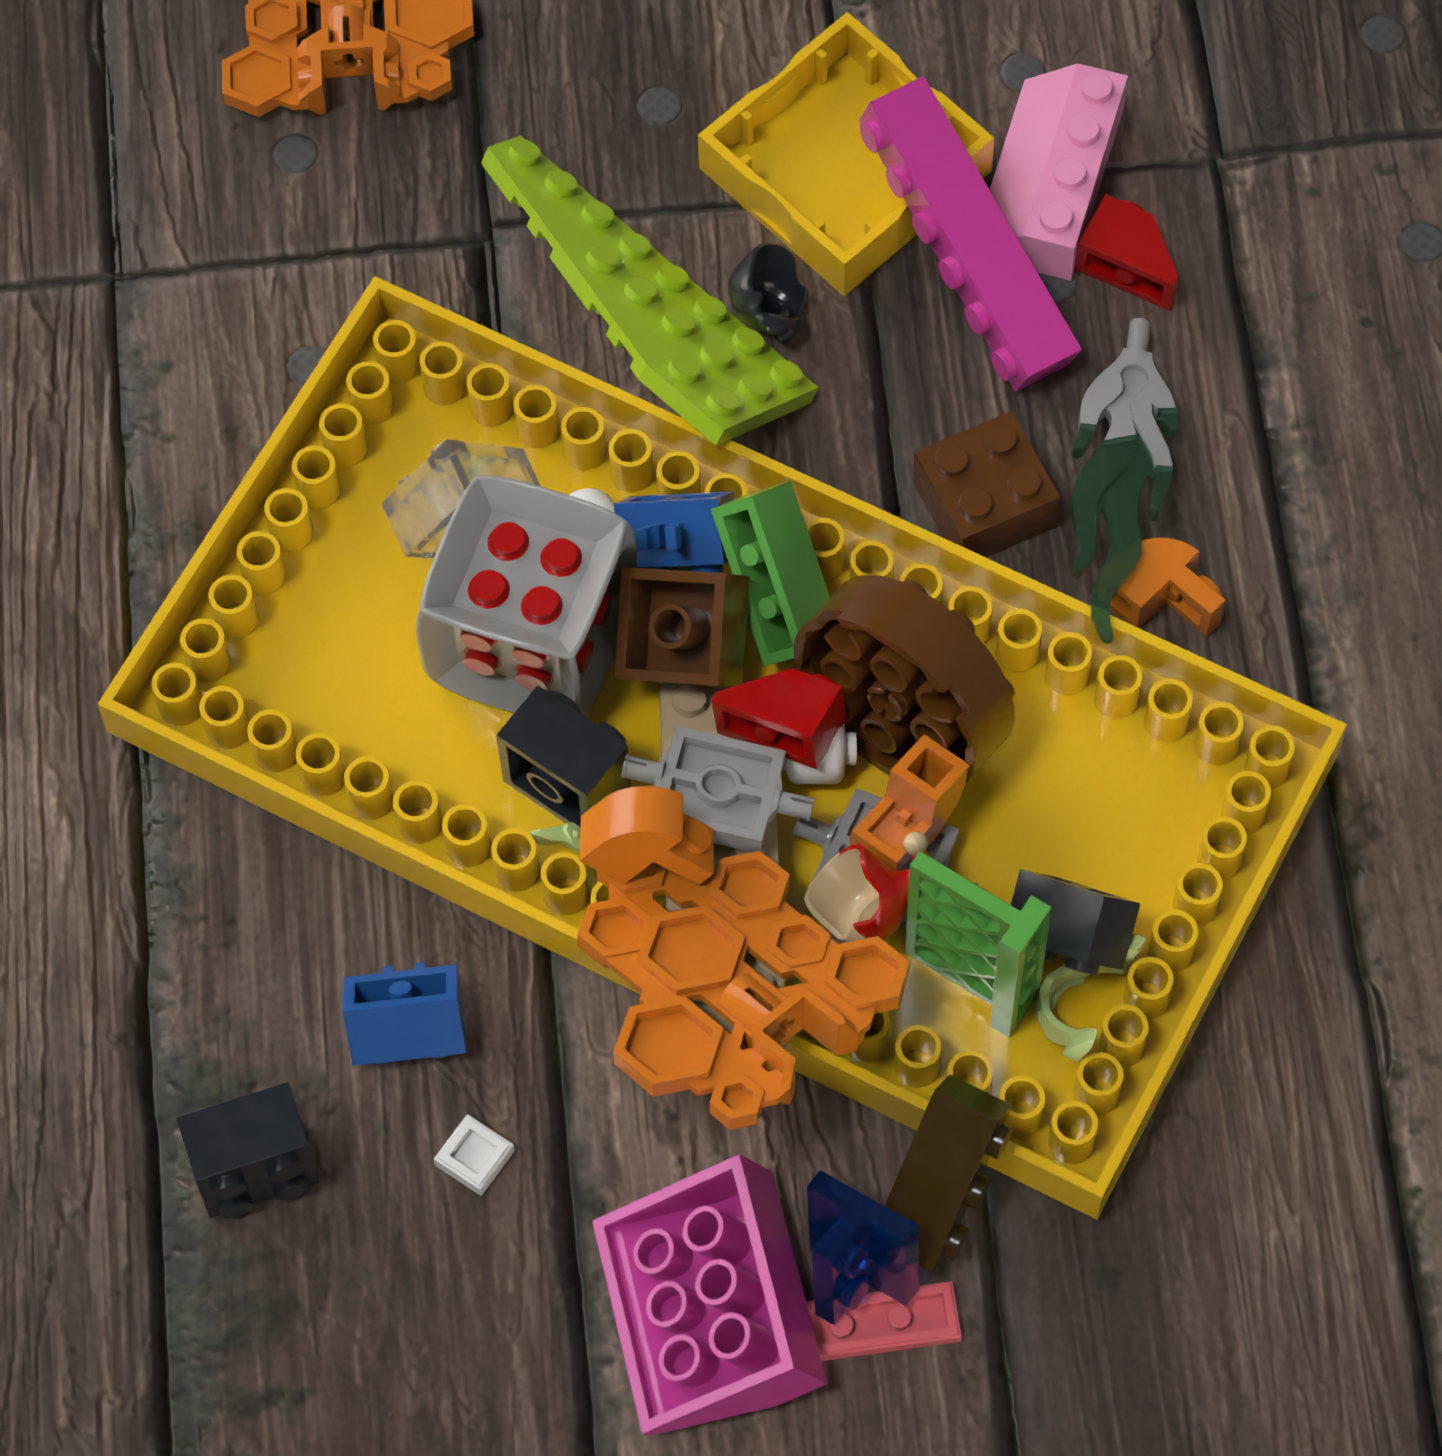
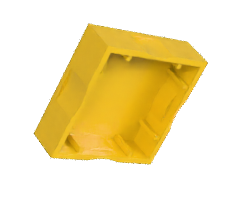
M846 12L796 53L785 69L775 78L750 91L698 134L699 169L840 294L846 296L917 235L912 223V212L904 198H898L892 192L887 182V169L878 153H872L865 145L860 133L861 124L859 119L871 101L918 78L906 67L899 55L850 13ZM931 87L983 178L992 171L994 137L942 92Z

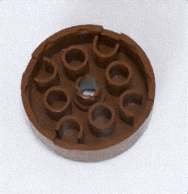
M861 575L851 578L801 627L795 637L794 660L796 669L811 675L822 674L842 686L847 715L844 723L845 732H856L857 754L887 775H890L891 769L925 734L970 765L966 780L968 782L1012 732L1015 722V706L1013 701L1015 690L1012 684L1005 678L989 650L975 635V627L972 621L960 611L949 610L929 596L926 590L913 580L906 579L902 582L880 575Z

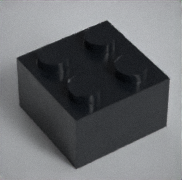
M537 685L496 735L503 781L563 822H573L581 828V815L607 795L631 787V779L621 778L626 754L629 755L627 741L610 724L600 722L597 725L582 715L579 706L568 696L560 692H555L552 695Z
M289 1082L176 1118L193 1175L209 1218L219 1215L222 1218H235L251 1211L256 1203L274 1197L278 1200L294 1199L305 1194L310 1189L309 1186L320 1183Z

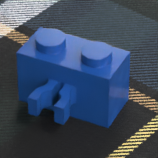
M735 491L630 496L614 503V513L624 518L633 528L637 545L638 568L671 570V567L690 566V571L720 573L723 572V564L728 562L711 509L734 500Z
M425 962L414 963V969L394 971V965L382 967V973L344 977L343 1017L353 1066L366 1064L383 1065L393 1061L428 1057L443 1058L449 1055L466 1053V1014L457 964L426 968Z

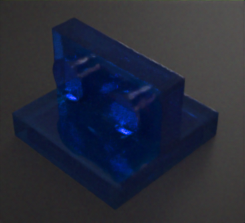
M820 1170L807 1185L815 1315L835 1325L848 1308L855 1310L862 1303L869 1290V1286L907 1306L919 1291L918 1225Z

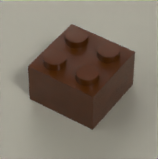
M1012 411L915 451L913 483L943 538L981 556L988 557L1057 528L1061 497Z
M622 567L614 679L734 687L742 684L750 576Z

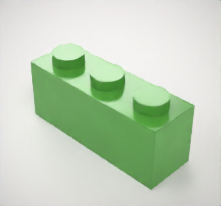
M789 481L746 494L711 509L732 574L750 576L747 618L764 666L794 659V642L798 631L830 598L792 483Z

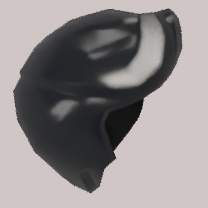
M778 243L759 244L733 270L728 280V293L732 307L742 321L753 329L775 335L778 342L784 345L800 333L803 324L801 313L809 291L807 287L800 283L797 260L787 247Z

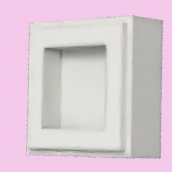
M467 1114L435 1156L434 1163L436 1167L482 1196L515 1152L514 1144Z

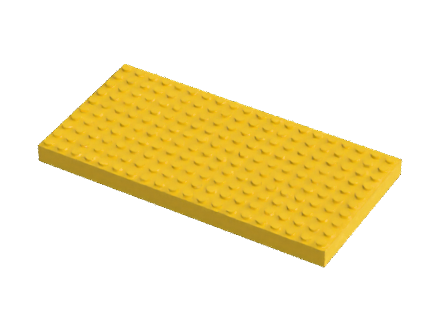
M374 276L98 702L106 731L640 994L612 969L602 967L578 947L577 934L588 904L608 900L609 888L597 879L596 869L579 861L580 854L573 849L561 844L549 846L536 844L534 838L528 832L536 829L556 827L566 823L503 781L496 735L514 713L453 693L431 680L423 669L417 642L416 622L426 578L461 496L471 481L478 475L512 478L567 495L585 488L600 489L608 494L614 503L630 496L735 491L736 499L755 491L791 481L830 597L846 581L861 575H880L902 582L906 579L917 582L926 590L929 596L949 610L962 612L972 621L975 627V635L989 650L1005 678L1012 684L1015 690L1013 698L1015 722L1012 732L969 781L966 782L961 798L946 823L960 829L959 840L949 859V869L973 883H978L979 887L1009 905L1012 902L1020 869L1057 876L1141 903L1133 935H1141L1147 939L1141 951L1130 962L1123 974H1089L1083 986L1070 987L1063 992L1053 1011L1057 1020L1077 1030L1083 1028H1096L1097 1038L1092 1048L1082 1057L1080 1062L1062 1055L1066 1047L1065 1045L1047 1040L1035 1015L1037 998L1010 1038L990 1027L992 1005L906 954V930L900 927L890 938L885 940L887 944L910 961L909 976L899 1009L876 1013L870 1029L865 1033L863 1041L855 1052L836 1056L804 1029H801L787 1041V1052L796 1058V1072L916 1131L934 1090L949 1075L1013 1105L1005 1122L1006 1125L1013 1128L1011 1136L999 1159L997 1160L990 1156L987 1166L1098 1220L1340 752L1347 724L732 440L715 446L684 418ZM729 562L723 564V572L720 573L732 574ZM747 618L742 683L790 668L796 669L794 659L767 666L763 665ZM614 657L602 689L587 718L597 725L600 722H605L616 728L626 739L630 756L659 762L661 759L660 682L614 679ZM857 754L856 765H845L844 777L837 784H793L789 781L786 771H782V791L810 798L814 797L811 817L832 825L846 811L856 788L883 798L886 794L889 775L880 771ZM631 779V787L654 786V784ZM776 813L779 866L790 874V885L785 902L800 914L808 915L821 927H824L812 915L803 899L823 859V846L793 835L794 827L799 818ZM664 895L654 897V900L664 908ZM1057 954L1055 961L1044 959L1041 986L1047 975L1064 965L1066 956ZM797 977L784 978V987L803 983Z

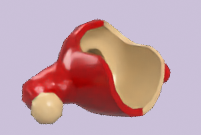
M911 832L906 835L903 841V848L911 854V861L914 860L919 851L929 856L926 850L928 839L920 832ZM860 843L853 844L841 850L824 865L809 885L803 899L809 911L824 926L823 928L831 934V939L836 943L841 944L879 936L885 941L897 931L907 910L910 869H891L885 862Z

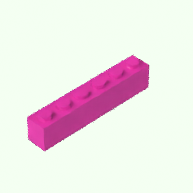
M922 76L871 101L859 119L861 137L867 148L872 153L877 152L887 169V182L892 192L898 198H904L912 212V223L918 237L925 244L929 243L939 259L938 268L942 279L950 289H956L966 306L964 312L967 322L977 335L982 334L992 351L991 361L999 377L1004 381L1008 380L1013 390L1017 392L1069 365L1082 349L925 77Z

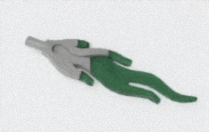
M1134 318L1130 321L1127 347L1123 348L1116 361L1107 367L1087 389L1082 399L1078 435L1072 449V456L1074 458H1082L1092 444L1096 427L1104 418L1108 420L1109 431L1102 444L1079 474L1071 500L1072 523L1078 548V557L1072 569L1073 577H1082L1093 562L1096 544L1095 520L1101 513H1103L1108 526L1110 539L1109 554L1090 596L1091 620L1101 640L1106 644L1111 643L1113 639L1109 617L1110 602L1121 586L1133 574L1142 555L1141 535L1137 523L1139 493L1149 476L1153 481V491L1148 515L1151 521H1157L1171 484L1172 460L1169 448L1158 425L1168 439L1175 437L1178 428L1177 409L1172 394L1154 365L1152 352H1147L1151 324L1144 318Z

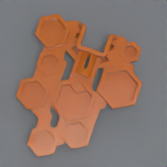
M248 0V4L245 5V19L249 46L222 60V94L224 104L257 117H261L279 106H284L291 110L310 109L322 115L327 112L326 78L374 75L377 106L382 111H385L391 104L408 103L419 96L433 101L452 90L450 59L445 58L449 56V49L474 36L473 0H384L385 31L374 27L373 3L379 0ZM307 1L321 6V29L303 39L297 47V39L308 34ZM347 54H353V62H347Z
M761 851L719 859L713 874L701 884H697L655 862L626 884L597 870V879L609 888V897L606 901L588 904L577 934L578 947L602 967L612 969L641 994L639 1005L630 1006L613 1051L614 1064L653 1097L684 1090H690L696 1096L712 1093L710 1114L726 1128L733 1130L757 1125L762 1108L777 1105L780 1102L786 1105L791 1103L795 1092L796 1058L782 1046L801 1029L808 1032L833 1054L839 1056L855 1052L858 1049L865 1033L870 1029L876 1013L899 1009L909 976L910 961L879 936L841 944L836 943L831 939V934L808 915H801L785 902L790 885V874ZM665 895L680 908L693 907L668 912L654 900V897ZM747 952L781 979L797 977L803 983L776 988L744 962ZM701 999L733 1026L732 1033L727 1032L692 1001Z

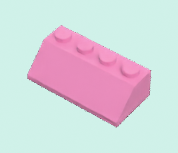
M1077 63L1024 80L990 191L1037 273L1069 281L1072 279L1076 265L1078 242L1089 224L1123 114L1128 75Z

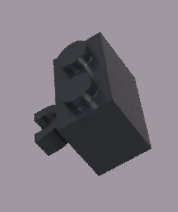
M1020 869L1011 906L1021 911L1032 895L1052 907L1044 959L1055 961L1057 954L1066 956L1064 967L1091 975H1097L1100 966L1123 970L1141 903L1057 876Z

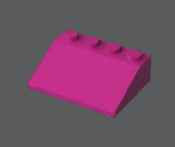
M738 1154L592 1221L643 1435L652 1436L778 1406L827 1384L772 1171Z

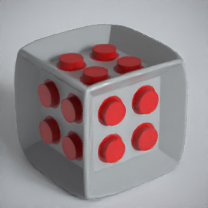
M491 475L476 476L464 491L454 510L432 562L422 592L420 610L416 622V635L420 659L427 676L440 686L462 697L511 713L516 712L538 685L552 695L555 692H560L568 696L579 706L581 714L587 717L598 698L616 654L621 568H638L637 545L632 526L616 513L571 495L512 478Z

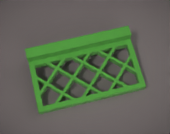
M919 851L910 864L905 953L992 1005L990 1027L1010 1038L1040 991L1052 907L1031 895L1022 910L1019 911Z

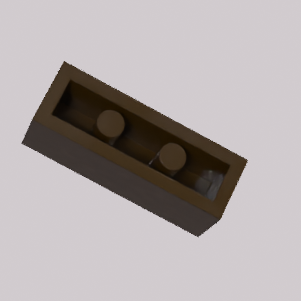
M949 1075L934 1090L870 1238V1242L930 1272H933L945 1257L954 1260L969 1231V1228L961 1225L968 1207L974 1210L977 1209L990 1184L991 1178L983 1175L989 1158L991 1156L998 1160L1011 1136L1013 1128L1006 1125L1005 1122L1013 1105Z

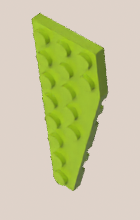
M520 135L487 148L481 164L510 203H516L519 207H523L529 215L530 219L527 227L536 239L545 237L553 248L550 259L587 310L595 311L596 314L602 315L610 326L606 336L614 347H625L633 358L630 369L638 380L711 443L718 446L812 402L819 387L808 379L796 364L782 357L764 341V338L757 331L748 328L731 314L723 302L710 296L692 281L684 269L672 264L651 246L650 241L646 237L634 232L614 215L613 210L608 205L599 202L577 183V180L571 174L561 170L543 155L536 144L524 139Z

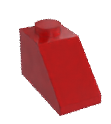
M1105 194L1078 242L1075 270L1170 311L1175 302L1178 274L1154 215L1144 211L1141 206L1132 201H1120Z
M794 668L718 691L711 700L717 733L733 739L785 750V758L817 769L829 750L835 734L847 719L841 685L836 684L832 679L822 674L811 675Z

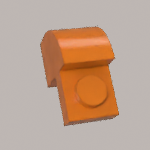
M1171 538L1146 539L1125 549L1100 573L1096 597L1123 621L1138 628H1141L1167 604L1206 638L1221 624L1226 601L1218 586L1211 579L1204 575L1197 576L1195 574L1200 551L1185 542Z
M924 734L891 769L885 796L852 830L849 844L860 843L885 862L891 869L900 870L911 858V854L903 848V841L906 835L911 832H920L928 839L927 848L930 846L947 823L961 798L970 765Z
M657 786L625 788L607 795L581 815L579 861L624 884L653 862L697 884H701L713 874L714 828L683 813L684 794Z

